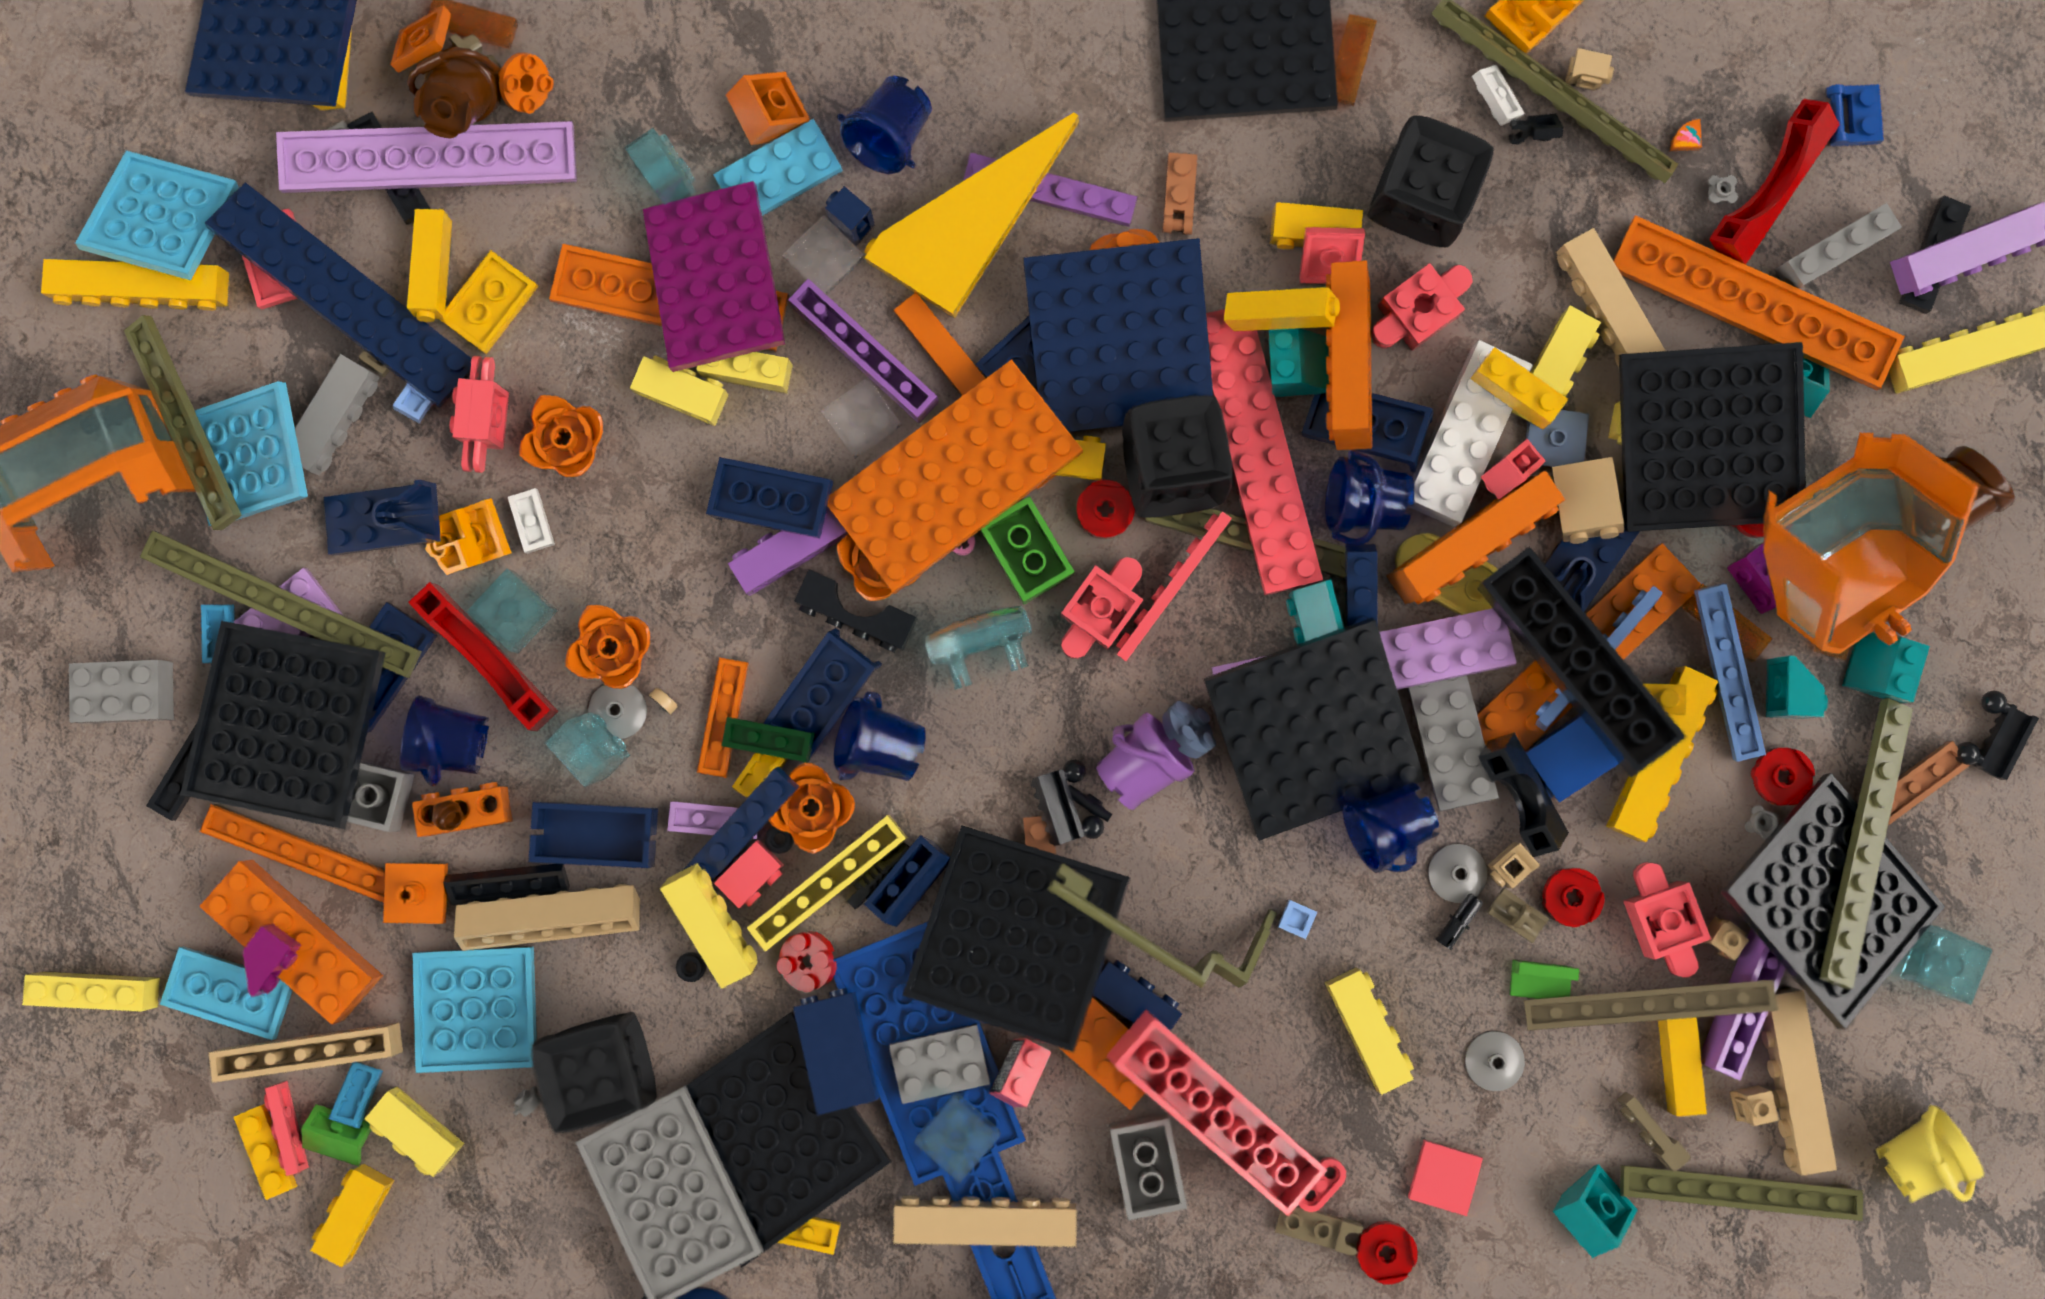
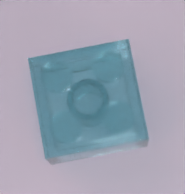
M652 128L624 147L640 173L664 205L672 201L688 198L696 193L692 184L696 179L682 157L678 156L674 146L664 133L659 136L655 129Z
M507 568L466 612L508 651L519 654L558 610L517 572Z
M592 712L568 719L545 742L584 787L607 779L631 756L626 750L625 743L619 737L613 736L606 728V722L599 715Z
M1930 925L1911 948L1900 978L1955 1002L1972 1005L1993 949L1941 927Z
M954 1092L916 1135L914 1143L960 1183L1000 1137V1130L958 1092Z

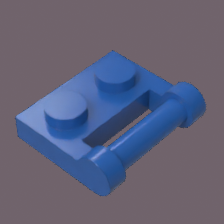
M1836 84L1826 88L1827 98L1830 99V106L1840 124L1830 138L1831 146L1874 145L1884 141L1879 84L1854 86ZM1842 98H1847L1849 134L1845 132Z

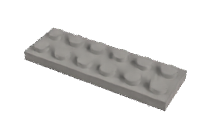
M1467 675L1408 687L1438 811L1441 812L1498 799L1495 782L1490 780L1478 758L1485 747Z

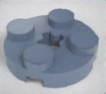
M1177 701L1163 714L1162 724L1170 741L1174 738L1181 745L1177 749L1184 755L1197 759L1216 746V740L1208 724L1210 717L1204 709L1198 708L1196 710L1190 704Z

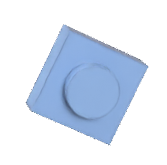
M407 383L394 402L393 409L420 424L433 403Z
M1288 900L1277 927L1306 939L1317 912Z

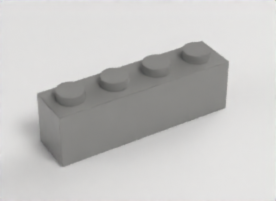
M1885 203L1775 269V272L1781 281L1800 289L1901 229L1902 226L1889 205Z
M342 354L339 355L295 427L302 468L318 476L331 465V456L336 448L345 442L348 435L347 430L352 422H355L361 416L362 406L367 397H371L375 393L378 386L377 381L380 378Z

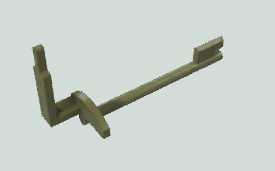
M1064 863L1061 864L1056 873L1064 881L1063 884L1054 879L1048 887V890L1200 988L1205 985L1212 971L1238 988L1247 984L1277 914L1272 909L1268 910L1259 931L1256 932L1242 965L1238 968L1223 960L1224 956L1216 950L1207 953L1194 968H1191L1087 901L1085 898L1093 882Z

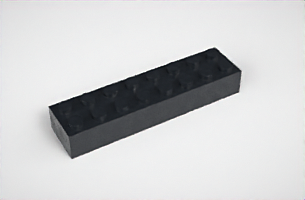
M1530 546L1481 582L1478 587L1479 592L1630 777L1640 773L1687 737Z

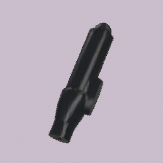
M1068 785L1073 801L1087 809L1094 816L1102 818L1106 822L1109 821L1112 814L1102 806L1103 803L1091 794L1085 795L1072 785Z

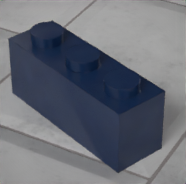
M1345 544L1346 627L1372 617L1376 620L1378 626V551L1375 544Z
M920 835L870 895L864 905L883 923L898 927L948 866L950 856L934 841Z
M1107 959L1101 969L1093 995L1132 1023H1135L1142 1013L1147 1010L1171 1031L1182 1015V1012L1177 1009L1180 1003L1166 993L1163 997H1160L1153 992L1155 986L1142 976L1139 980H1136L1128 974L1131 969L1118 959L1114 963Z

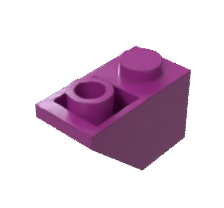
M274 924L261 926L243 950L248 993L252 997L271 993L280 981L277 977L283 969H288L298 957L296 952L301 944Z

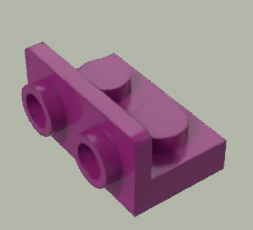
M1762 542L1744 557L1727 567L1733 578L1761 614L1776 608L1764 555V542Z

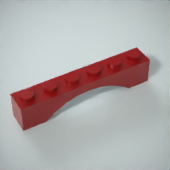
M1803 98L1787 123L1779 155L1763 185L1745 205L1725 215L1709 238L1717 252L1747 264L1840 125L1829 102Z
M429 582L408 602L431 627L441 634L475 667L496 691L507 708L529 731L538 732L559 712L440 585Z

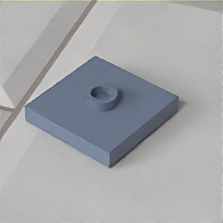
M1560 410L1552 423L1543 430L1528 421L1526 439L1531 442L1546 461L1540 467L1552 468L1584 462L1589 413Z

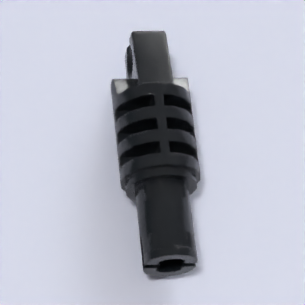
M903 842L886 859L882 858L854 884L857 891L847 902L854 909L859 908L875 891L910 846Z

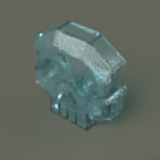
M1022 606L990 610L955 621L926 635L925 645L933 665L942 663L948 665L954 689L957 690L963 688L959 676H962L965 687L973 684L965 659L968 656L999 646L1001 648L1004 647L1011 672L1018 670L1015 658H1018L1021 669L1029 667L1021 641H1023L1022 638L1032 634V627L1027 612Z

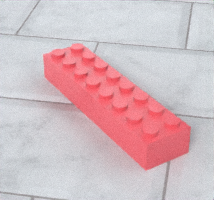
M1147 1010L1142 1013L1106 1055L1121 1072L1287 1216L1294 1211L1327 1172V1169Z

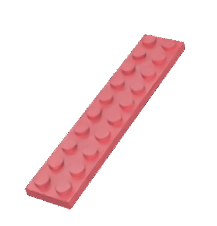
M1225 309L1206 313L1213 396L1216 397L1223 414L1231 454L1232 472L1264 595L1320 583L1323 581L1276 399L1274 394H1272V384L1258 331H1233L1224 321Z

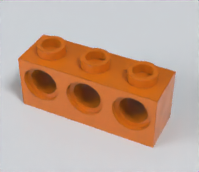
M497 782L479 785L480 790L469 792L468 787L450 790V796L440 797L439 792L421 795V801L412 802L417 837H427L512 822L508 787H498ZM490 796H493L497 801V807L493 812H490L486 807V800ZM449 800L459 804L461 801H464L468 807L467 814L463 817L461 824L454 830H441L428 817L429 809L440 802Z

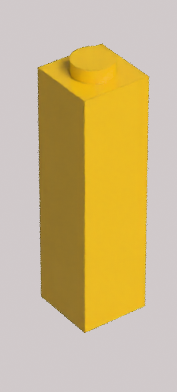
M415 209L407 309L417 320L422 322L445 319L452 220L445 210Z
M1328 287L1227 293L1224 321L1233 331L1334 327L1335 317L1340 312V302Z
M1697 1018L1659 1020L1658 1027L1667 1112L1677 1117L1707 1114Z

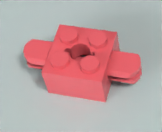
M1429 263L1392 290L1377 305L1385 316L1377 321L1371 330L1373 342L1378 347L1389 348L1403 339L1411 351H1413L1457 319L1465 310L1457 298L1470 288L1473 281L1470 270L1465 266L1456 265L1442 275H1439Z
M473 356L471 359L470 379L458 378V385L453 389L452 399L453 403L456 404L455 415L451 416L449 426L450 432L453 433L452 437L463 443L461 466L465 472H471L473 468L475 472H484L487 448L504 450L509 392L494 382L495 361L493 357L482 359L481 356Z
M1130 557L1122 558L1116 563L1109 574L1096 565L1060 615L1072 624L1061 641V648L1066 656L1072 659L1084 657L1095 641L1107 650L1110 648L1144 600L1132 592V589L1142 576V568L1137 560Z
M1641 863L1633 871V877L1640 895L1626 899L1623 902L1644 957L1655 960L1664 957L1669 972L1673 975L1684 978L1691 977L1699 969V963L1692 946L1708 941L1711 937L1690 882L1676 881L1668 884L1664 871L1659 864Z

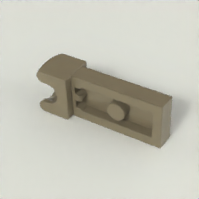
M1625 1092L1617 1099L1623 1107L1620 1109L1622 1115L1631 1124L1636 1123L1642 1130L1639 1133L1640 1137L1649 1147L1655 1146L1651 1151L1666 1168L1669 1167L1675 1172L1691 1159L1690 1154L1680 1142L1663 1132L1635 1096Z
M1299 1205L1289 1216L1280 1210L1275 1227L1276 1233L1335 1249V1251L1355 1256L1357 1250L1353 1243L1345 1240L1346 1235L1349 1233L1361 1234L1363 1231V1225L1360 1222L1319 1211L1308 1212Z

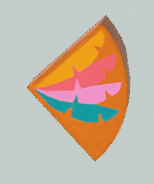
M1701 119L1687 122L1676 132L1671 140L1670 151H1692L1702 148Z

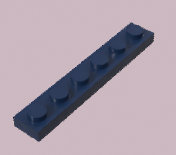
M779 766L774 768L684 869L698 863L701 869L709 874L713 882L800 786Z

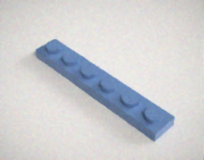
M1721 583L1694 590L1714 679L1718 680L1716 688L1733 760L1739 762L1766 755L1727 584Z
M1655 586L1648 593L1642 590L1631 603L1635 608L1629 614L1623 612L1612 625L1616 629L1609 637L1606 634L1603 635L1615 650L1662 596L1663 592ZM1558 688L1555 690L1558 694L1557 698L1552 703L1546 701L1536 712L1539 718L1535 725L1544 732L1570 703Z

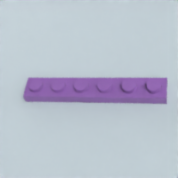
M970 153L963 181L997 159ZM1047 173L1030 201L1130 227L1137 196Z

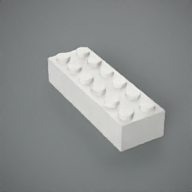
M1480 340L1471 348L1401 502V504L1451 527L1462 523L1480 483L1481 476L1485 472L1513 410L1470 379L1488 353L1494 348V346ZM1500 350L1528 371L1531 370L1533 364Z

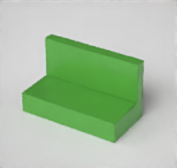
M1513 960L1509 995L1536 999L1570 997L1571 981H1578L1579 969L1565 965Z
M316 1104L302 1126V1148L359 1166L361 1163V1148L371 1132L370 1124L363 1120L358 1129L330 1120L329 1116L332 1109Z

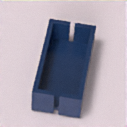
M533 802L531 829H544V834L530 835L528 862L631 868L655 867L656 840H650L651 835H657L658 808Z

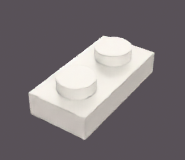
M1497 65L1481 69L1472 76L1479 93L1483 95L1493 117L1500 126L1510 123L1511 120L1519 119L1525 114Z
M534 488L509 496L508 501L524 552L528 554L555 545L539 491Z

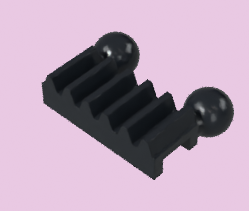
M1993 690L1985 693L1981 699V705L1986 712L1991 714L2002 713L1994 720L1996 725L1989 730L1991 733L1990 737L1984 740L1985 746L1981 749L1971 742L1959 744L1957 746L1958 757H1956V760L1966 765L1975 764V767L1995 778L2007 780L2039 718L2034 715L2029 716L2018 710V706L2007 703L2006 696L2003 693Z
M1076 759L1066 762L1063 769L1032 778L1030 783L1031 787L1036 789L1034 797L1040 801L1038 809L1043 811L1041 819L1047 823L1045 831L1051 836L1048 841L1054 846L1082 837L1096 839L1104 831V823L1097 816H1088L1080 823L1067 781L1071 783L1080 782L1086 775L1085 765Z

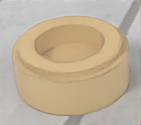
M655 688L649 694V697L668 714L671 715L677 708V704L661 689Z

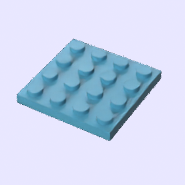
M126 150L75 244L82 251L191 280L215 235L206 227L205 222L239 189V186L232 179Z
M277 381L195 410L242 516L238 519L308 497L286 383Z
M534 946L412 953L416 1073L533 1067L532 1044L537 1040Z

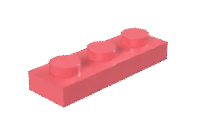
M288 1081L265 1088L264 1103L267 1110L271 1112L273 1120L271 1131L274 1139L278 1140L280 1166L282 1169H285L286 1176H290L309 1168L305 1150L302 1148V1137Z

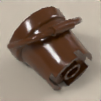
M461 47L442 50L417 63L416 68L409 74L407 84L409 91L415 96L413 100L414 112L417 118L420 115L426 123L423 127L438 137L451 139L457 137L458 134L465 133L473 123L487 118L497 109L502 97L499 89V76L497 74L500 67L485 55ZM425 74L422 86L417 89L415 86L417 76Z
M1959 446L1947 458L1939 457L1979 485L1964 532L1993 512H2002L2014 503V491L2006 477L1993 463L1976 450L1967 446ZM1917 494L1918 516L1921 525L1935 537L1941 532L1949 535L1953 522L1952 518Z

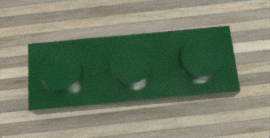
M727 717L722 746L809 762L815 733Z

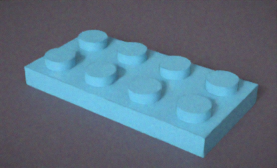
M813 118L713 175L721 189L754 181L757 186L763 216L843 170Z
M179 947L160 1005L274 1040L277 1039L293 990L280 979L278 985L271 993L252 997L248 993L244 965L187 947Z

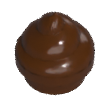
M447 800L433 807L432 820L439 829L451 831L461 824L463 812L461 807L454 801Z

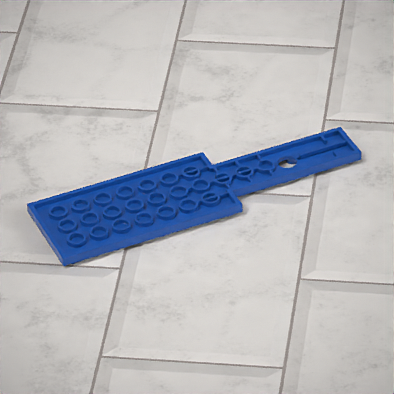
M928 921L835 958L834 962L837 961V968L834 980L838 990L847 988V993H856L878 1093L914 1185L916 1186L943 1175L953 1201H962L963 1197H978L980 1202H992L994 1197H1006L1010 1199V1202H1018L999 1152L1026 1141L1013 1106L989 1094L999 1070L980 1021L903 996ZM977 1024L990 1084L902 1104L889 1044ZM970 1245L991 1299H1057L1036 1246H1016L1012 1255L1003 1258L993 1252L992 1245Z

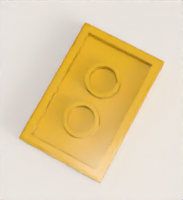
M490 250L445 308V319L439 320L487 354L539 286Z

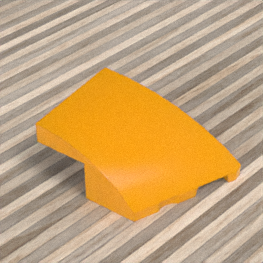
M1499 0L1487 11L1485 17L1517 48L1527 54L1584 0Z
M492 498L440 515L441 542L427 543L425 548L427 553L436 559L439 567L446 575L511 554Z

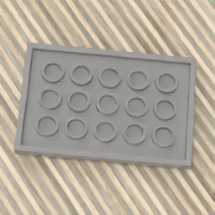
M686 1086L653 1102L646 1109L638 1110L575 1142L648 1299H675L764 1252Z

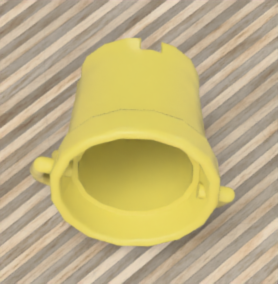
M1929 1106L1928 1111L1921 1116V1121L1886 1144L1876 1148L1879 1159L1885 1157L1889 1162L1884 1167L1901 1193L1905 1197L1909 1195V1202L1911 1203L1944 1188L1951 1191L1958 1200L1962 1202L1969 1201L1974 1193L1976 1180L1984 1176L1983 1168L1972 1147L1952 1119L1938 1106ZM1961 1181L1967 1183L1964 1194L1957 1188L1958 1183Z

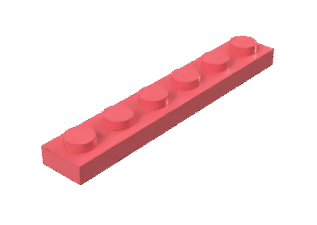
M1223 511L1219 516L1213 513L1203 527L1208 532L1202 540L1197 537L1186 550L1190 554L1184 564L1178 561L1168 574L1173 578L1166 588L1160 585L1151 597L1155 601L1154 605L1149 611L1143 608L1134 620V623L1138 625L1131 635L1126 632L1116 646L1120 649L1117 653L1119 657L1125 661L1128 660L1232 519Z

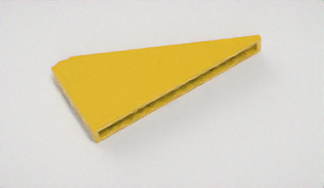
M1073 112L882 231L877 239L872 238L867 244L864 251L866 253V261L955 318L1078 126L1079 115Z

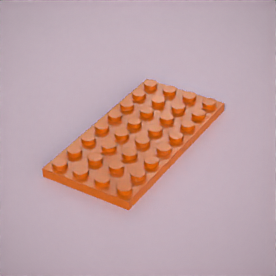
M1011 359L830 494L827 506L891 591L896 594L1083 453V449Z

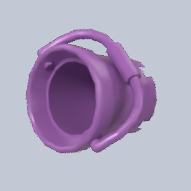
M1144 713L1133 725L1126 724L1114 728L1112 741L1117 746L1097 763L1098 766L1096 767L1111 792L1115 790L1121 795L1118 800L1131 810H1134L1141 803L1174 781L1181 782L1194 773V767L1189 757L1177 749L1181 745L1175 738L1170 741L1164 731L1163 724L1149 713Z

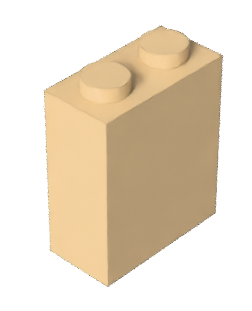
M1613 457L1552 467L1554 483L1565 498L1558 505L1564 542L1570 541L1572 544H1579L1588 541V538L1600 536L1602 539L1617 537L1619 533H1624V520Z

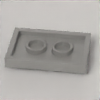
M977 1024L889 1044L902 1104L990 1084Z

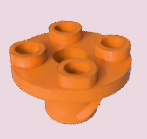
M530 53L514 54L497 73L499 76V89L504 102L511 109L522 113L531 114L541 107L554 85L544 62L536 55Z

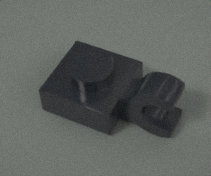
M1557 114L1528 116L1527 120L1514 119L1510 121L1511 129H1520L1517 134L1508 135V139L1514 145L1523 143L1529 136H1532L1533 140L1550 141L1552 138H1562L1564 127Z

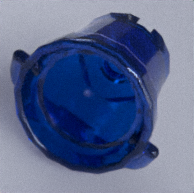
M895 75L887 77L861 107L854 108L846 116L842 113L837 114V119L841 122L840 135L844 145L853 157L864 166L888 175L900 173L906 165L912 169L917 167V163L911 159L912 146L932 112V105L925 92L918 85L915 90L906 86L909 80L904 77Z
M1354 450L1349 451L1348 457L1340 456L1335 461L1330 472L1325 497L1326 524L1332 532V538L1348 545L1359 546L1369 542L1377 530L1403 531L1411 518V514L1404 513L1408 505H1414L1415 487L1413 477L1409 476V473L1381 469L1376 460ZM1360 461H1363L1370 466L1363 465L1360 463ZM1352 529H1369L1363 537L1357 539L1340 534L1348 533Z
M867 691L864 698H855L843 716L835 741L834 766L836 771L839 772L838 779L840 781L850 780L859 772L909 781L916 773L920 764L914 762L917 754H923L926 741L925 727L882 710L881 695L877 692Z
M417 695L412 701L404 726L400 749L401 770L421 771L425 781L430 786H436L441 780V770L477 774L481 766L476 765L477 757H484L489 726L484 724L489 721V717L436 704L434 699Z
M1414 782L1366 800L1358 798L1343 804V821L1348 836L1361 860L1375 873H1381L1385 870L1406 872L1412 869L1413 865L1417 863L1418 846L1439 835V832L1433 831L1439 828V821L1432 803L1427 796L1422 799L1418 797L1415 792L1421 790V787ZM1405 854L1406 863L1394 865V860Z

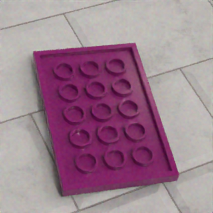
M754 181L643 209L668 365L672 372L785 345L758 191Z

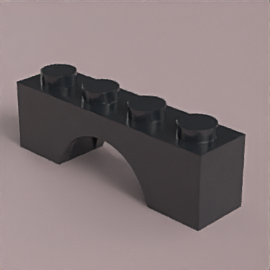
M808 569L794 600L797 604L801 605L799 611L815 617L816 613L827 617L826 623L842 629L843 624L853 628L852 634L866 641L869 640L870 636L880 640L879 646L895 653L896 649L904 650L917 622L915 616L891 605H888L883 611L873 616L860 617L853 615L844 609L839 600L838 583Z
M1515 732L1488 741L1478 758L1490 780L1502 783L1513 796L1520 818L1519 833L1532 857L1560 850L1569 832Z

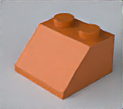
M786 72L744 75L726 94L751 145L770 143L810 121Z

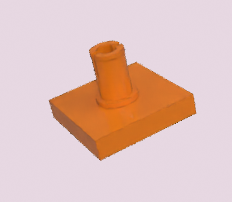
M444 5L399 31L390 64L398 73L424 58H429L442 51L451 13Z
M385 863L383 923H446L447 892L444 886V879L448 875V864Z

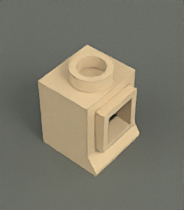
M1578 48L1575 57L1570 58L1565 82L1568 85L1576 84L1575 87L1594 91L1603 84H1609L1614 71V67L1610 66L1612 55Z
M1513 842L1487 866L1492 870L1491 878L1501 888L1506 886L1513 889L1540 865L1521 843ZM1515 858L1522 868L1512 876L1505 869V866Z
M1715 916L1707 927L1711 939L1702 943L1715 946L1720 950L1718 952L1719 956L1735 961L1749 939L1745 937L1747 933L1731 921L1720 920Z
M1757 1085L1730 1091L1737 1121H1744L1753 1126L1779 1121L1771 1090Z

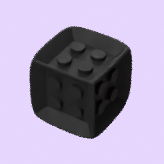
M1411 116L1401 130L1398 144L1392 151L1370 204L1368 217L1391 231L1424 244L1442 248L1451 246L1461 233L1463 224L1470 215L1492 161L1494 147L1480 137L1447 123L1425 116Z
M1196 395L1158 400L1140 404L1127 411L1122 428L1123 453L1130 494L1135 511L1139 517H1164L1198 512L1216 507L1226 501L1232 487V461L1223 414L1215 396Z
M634 1012L613 1015L577 1025L555 1035L544 1036L532 1044V1062L541 1101L549 1125L555 1134L573 1132L625 1117L637 1110L646 1109L657 1098L655 1076L641 1025Z

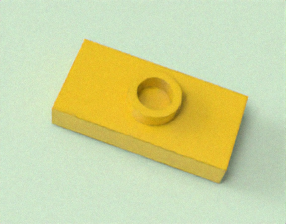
M755 753L732 785V788L748 798L774 768L779 766L782 769L788 759Z

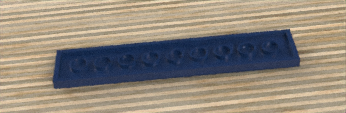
M246 182L205 222L206 227L438 408L453 394L454 387L458 385V378L467 379L470 376L471 357L426 322L417 320L403 304Z

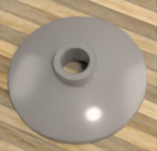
M604 684L592 695L588 706V715L592 726L602 736L616 740L625 739L637 733L643 726L647 716V704L643 694L632 684L623 689L610 688ZM617 704L620 707V713L614 716L611 713V707Z
M1451 844L1438 850L1432 857L1428 868V878L1431 887L1438 896L1450 902L1462 903L1468 894H1473L1477 897L1482 892L1487 881V866L1483 857L1472 847L1464 844ZM1459 868L1465 871V876L1462 879H1457L1455 875L1456 870Z
M1489 1031L1480 1034L1469 1044L1465 1055V1066L1468 1075L1478 1086L1489 1091H1502L1512 1087L1520 1079L1524 1071L1525 1058L1521 1046L1513 1037L1503 1032ZM1500 1057L1502 1065L1499 1068H1494L1493 1060Z

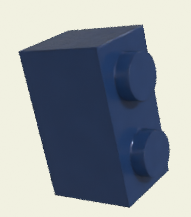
M845 186L839 192L836 190L828 197L825 210L830 224L857 246L875 226L871 208Z

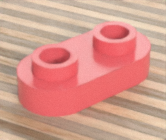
M1326 1157L1319 1161L1326 1169L1329 1167L1334 1168V1174L1331 1177H1326L1325 1174L1311 1189L1315 1192L1314 1197L1311 1199L1304 1198L1299 1203L1303 1210L1308 1212L1320 1210L1345 1182L1346 1170L1336 1158Z

